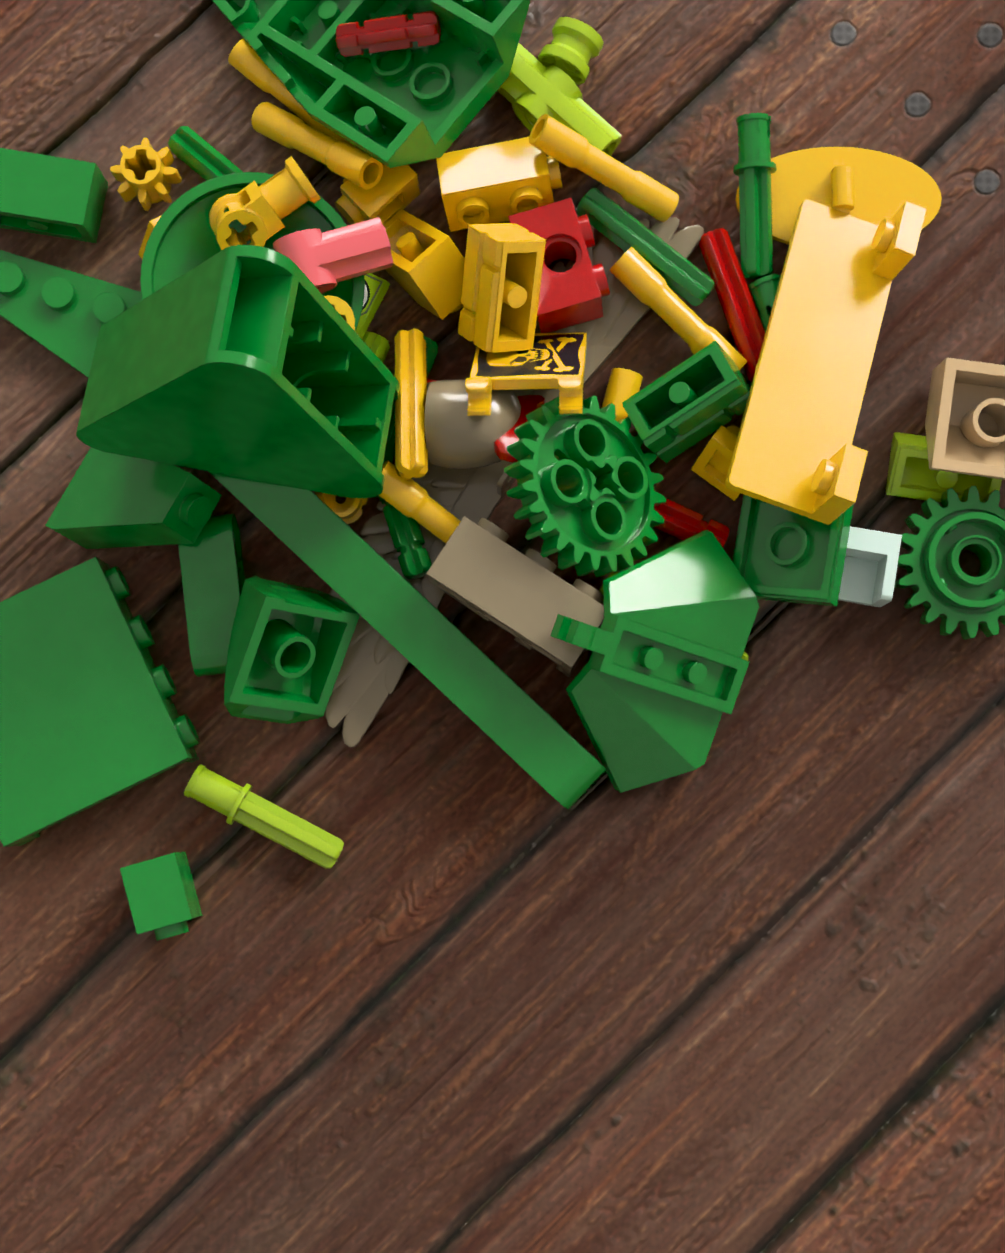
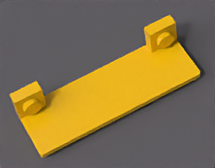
M805 199L800 205L725 481V486L728 489L827 525L831 524L856 503L868 451L853 446L852 442L891 283L916 254L926 208L906 201L891 219L884 218L879 226L809 199Z

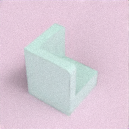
M850 526L839 601L874 607H882L892 601L902 535Z

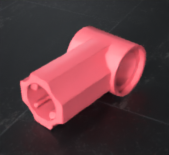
M380 217L323 233L317 228L305 229L285 235L273 243L274 250L291 259L321 293L335 288L338 285L337 282L393 266L391 246Z

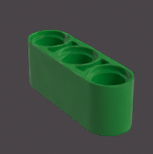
M234 513L211 516L194 544H178L189 649L193 670L197 677L226 673L231 630L245 582L240 532Z

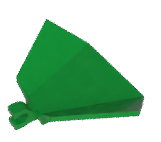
M704 530L603 580L604 619L601 628L560 614L557 615L550 636L592 651L589 662L566 688V691L603 766L607 769V775L614 789L620 793L684 774L704 765L722 713L732 714L749 665V661L741 658L759 609V603L756 595L712 531Z

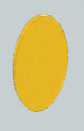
M819 147L793 151L771 158V162H774L777 166L776 172L771 174L772 238L787 245L790 244L799 207L805 199L815 201L879 226L884 218L891 219L907 201L926 208L921 231L933 221L941 206V192L934 179L915 164L891 154L854 147ZM738 186V189H737V192H736L735 201H736V207H737L738 212H739V214H740L739 186Z

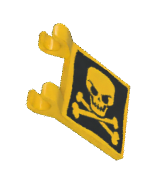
M587 332L535 333L533 349L524 351L492 353L485 352L476 347L470 378L465 380V390L468 393L467 416L491 415L492 390L558 389L559 414H582Z

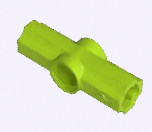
M518 43L509 77L497 91L512 104L513 111L521 123L531 132L537 120L542 115L547 114L584 136L591 145L612 156L615 149L621 143L622 135L583 101L580 89L563 70L554 65L546 68Z

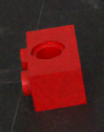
M572 197L508 216L510 223L518 224L529 230V232L546 239L537 311V322L540 332L550 333L603 317L602 297L610 295L606 274L602 263L592 266L587 248L595 246L591 225L587 214L577 217ZM558 259H569L575 263L571 269L565 272H555L548 268L552 262Z

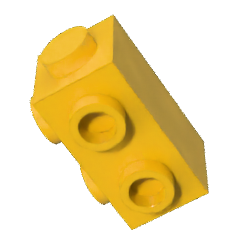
M529 137L447 152L440 158H436L441 196L450 232L468 229V225L509 221L508 216L554 203L552 190L562 188L558 161L551 156L546 157V153L529 144Z

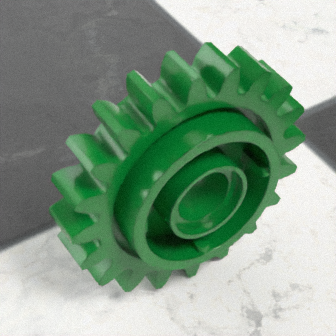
M970 486L965 489L961 501L954 489L950 488L941 495L942 507L932 498L927 499L921 504L926 519L912 513L904 520L907 526L914 532V535L909 533L900 534L902 535L900 547L906 549L907 554L899 556L897 567L906 569L907 575L898 579L894 587L912 588L913 594L905 601L904 607L907 609L923 604L925 610L921 615L919 623L925 625L940 617V635L942 636L951 634L959 624L963 640L973 639L977 634L979 624L985 636L990 637L999 634L998 619L1005 625V507L1002 509L999 507V490L995 489L988 493L981 502L976 486ZM962 549L970 550L978 556L981 567L977 577L965 574L960 568L959 555Z

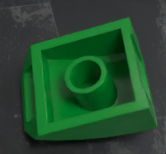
M257 576L246 579L237 605L227 654L224 705L229 714L233 717L283 724L314 720L324 716L360 614L339 598L312 587L306 588L266 580Z

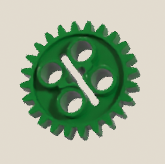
M591 396L583 400L582 414H559V397L526 415L527 422L516 427L514 430L519 441L507 446V451L518 461L504 468V473L517 479L518 486L506 491L507 496L521 499L523 505L513 516L515 519L520 520L528 518L532 524L525 535L526 539L530 540L540 536L544 540L540 554L543 558L558 552L559 569L563 570L575 565L577 576L581 577L594 572L596 578L629 568L634 565L633 561L648 555L645 546L653 544L658 540L652 528L663 524L665 520L654 510V507L666 502V497L654 491V484L664 480L663 475L651 472L649 465L657 458L656 454H644L640 448L644 442L639 434L633 437L629 433L631 427L629 416L617 422L615 420V405L611 403L599 409L597 396Z

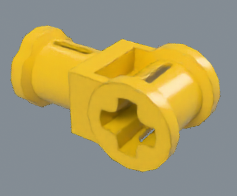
M290 156L285 160V168L260 186L254 180L238 193L226 194L218 198L211 207L209 223L216 235V240L221 250L234 245L264 247L267 239L285 227L282 219L306 202L310 201L315 204L321 198L296 161ZM236 219L247 227L240 233L233 227H229V224ZM251 239V243L247 244L246 241Z

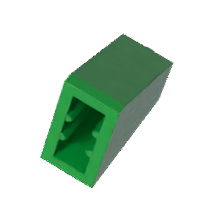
M91 447L45 526L85 549L194 544L203 527L209 521L222 495L191 473L175 465L107 453Z

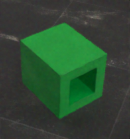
M186 851L174 852L120 868L137 935L154 930L156 941L190 931L187 920L203 916Z

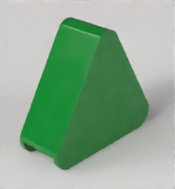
M234 245L223 249L100 326L76 436L84 444L107 453L342 497L371 498L380 495L383 491L385 478L382 474L392 406L398 399L400 383L291 259L277 251L260 246Z

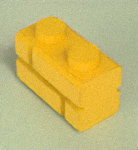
M513 223L468 225L461 295L463 309L460 311L459 335L468 341H473L474 345L485 352L495 353L533 349L546 239Z

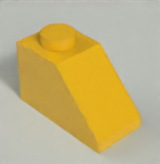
M400 209L383 225L389 239L393 266L385 270L420 306L443 320L450 313H454L463 307L461 295L465 258L449 235L407 211Z

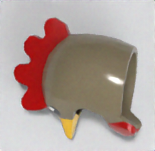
M427 379L424 426L426 449L428 450L430 463L447 469H474L486 467L502 460L511 463L517 462L518 460L507 451V446L519 441L514 432L515 428L527 422L526 415L545 404V398L540 395L516 396L513 390H492L491 415L467 416L468 393L465 390V380L436 381Z

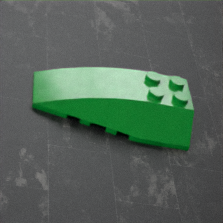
M211 0L312 119L389 168L440 158L509 77L530 5V0ZM433 11L436 12L441 25V40L436 45L418 47V42H412V48L371 54L369 49L366 48L363 55L344 57L341 55L336 44V27L342 23L358 21L359 27L364 26L365 20L405 14L408 15V20L413 19L414 13Z

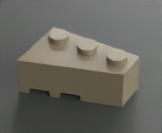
M464 516L426 573L429 582L484 620L492 621L515 636L514 640L528 650L533 648L557 663L556 669L570 677L587 649L550 636L557 615L560 614L601 628L604 619V605L601 602L604 599V595L580 579H576L572 585L553 573L557 566L547 557L543 558L540 555L541 553L528 548L526 553L522 554L505 543L509 535L489 520L480 518L476 524Z

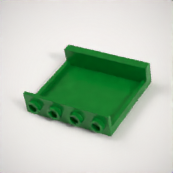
M97 557L0 602V840L3 847L21 846L40 837L39 832L184 762L193 763L199 760L194 746L200 744L198 733L187 714L179 716L173 704L171 696L177 694L176 686L163 664L156 667L147 648L154 644V639L142 616L137 615L133 617L125 598L131 596L132 593L125 576L118 566L110 568L109 564Z

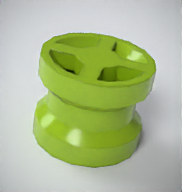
M560 17L552 28L553 40L551 44H547L541 49L538 61L546 68L550 65L560 68L576 85H582L589 75L588 63L590 59L599 55L604 41L596 30L588 24L575 18Z

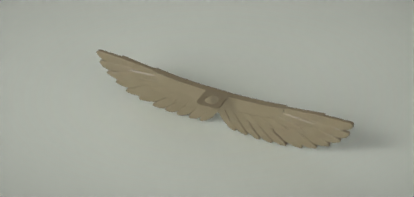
M677 217L669 218L665 222L658 221L655 223L650 231L686 259L693 252L701 240V236L704 234V228L700 225L687 226L675 233L680 220ZM643 219L639 221L645 227L649 228L648 219ZM606 236L601 238L593 251L592 247L587 248L592 266L602 263L610 290V295L602 297L603 317L550 332H587L583 387L650 310L648 305L639 301L609 271L625 252ZM569 260L565 267L564 263L559 261L552 271L565 272L571 269L575 263ZM536 320L535 333H541ZM558 389L513 390L516 396H543L546 403L559 397ZM429 458L426 475L422 478H411L426 489L431 498L459 520H462L465 516L476 524L480 518L489 520L495 508L505 496L506 491L509 490L516 480L504 473V468L513 464L504 460L481 468L447 469L432 465ZM379 501L376 508L382 513L373 516L365 523L360 531L361 537L438 609L446 593L429 582L427 575L417 579H407L403 575L398 561V556L401 555V552H397V549L395 550L382 510L386 505ZM419 524L425 541L422 548H426L433 564L445 543ZM333 589L331 590V592L329 593V595H332V596H334V597L339 598V599L342 600L344 603H346L348 606H350V605H349L340 595H338ZM361 615L325 713L328 725L332 728H336L344 719L342 734L344 744L349 747H355L359 744L389 694L394 693L409 664V661Z

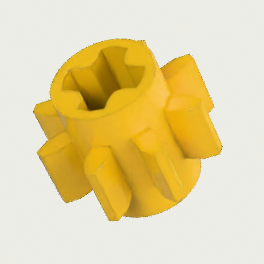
M143 138L141 145L131 148L122 145L120 149L123 156L120 165L110 167L114 178L119 182H123L117 190L122 199L128 202L136 196L145 211L150 210L151 204L162 200L170 204L172 199L169 193L172 184L182 182L178 170L169 167L174 161L170 149L165 147L156 152L148 138Z

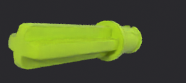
M203 764L197 767L185 788L184 796L191 797L227 816L226 823L232 825L236 821L325 869H331L343 850L344 842L342 839L251 792L252 785L248 783L242 787L207 769Z

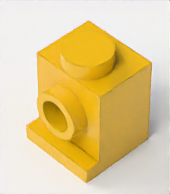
M383 164V174L379 183L368 190L343 179L344 183L340 186L342 196L335 202V206L351 225L380 217L384 225L400 209H404L420 195L417 173L409 165L389 168Z

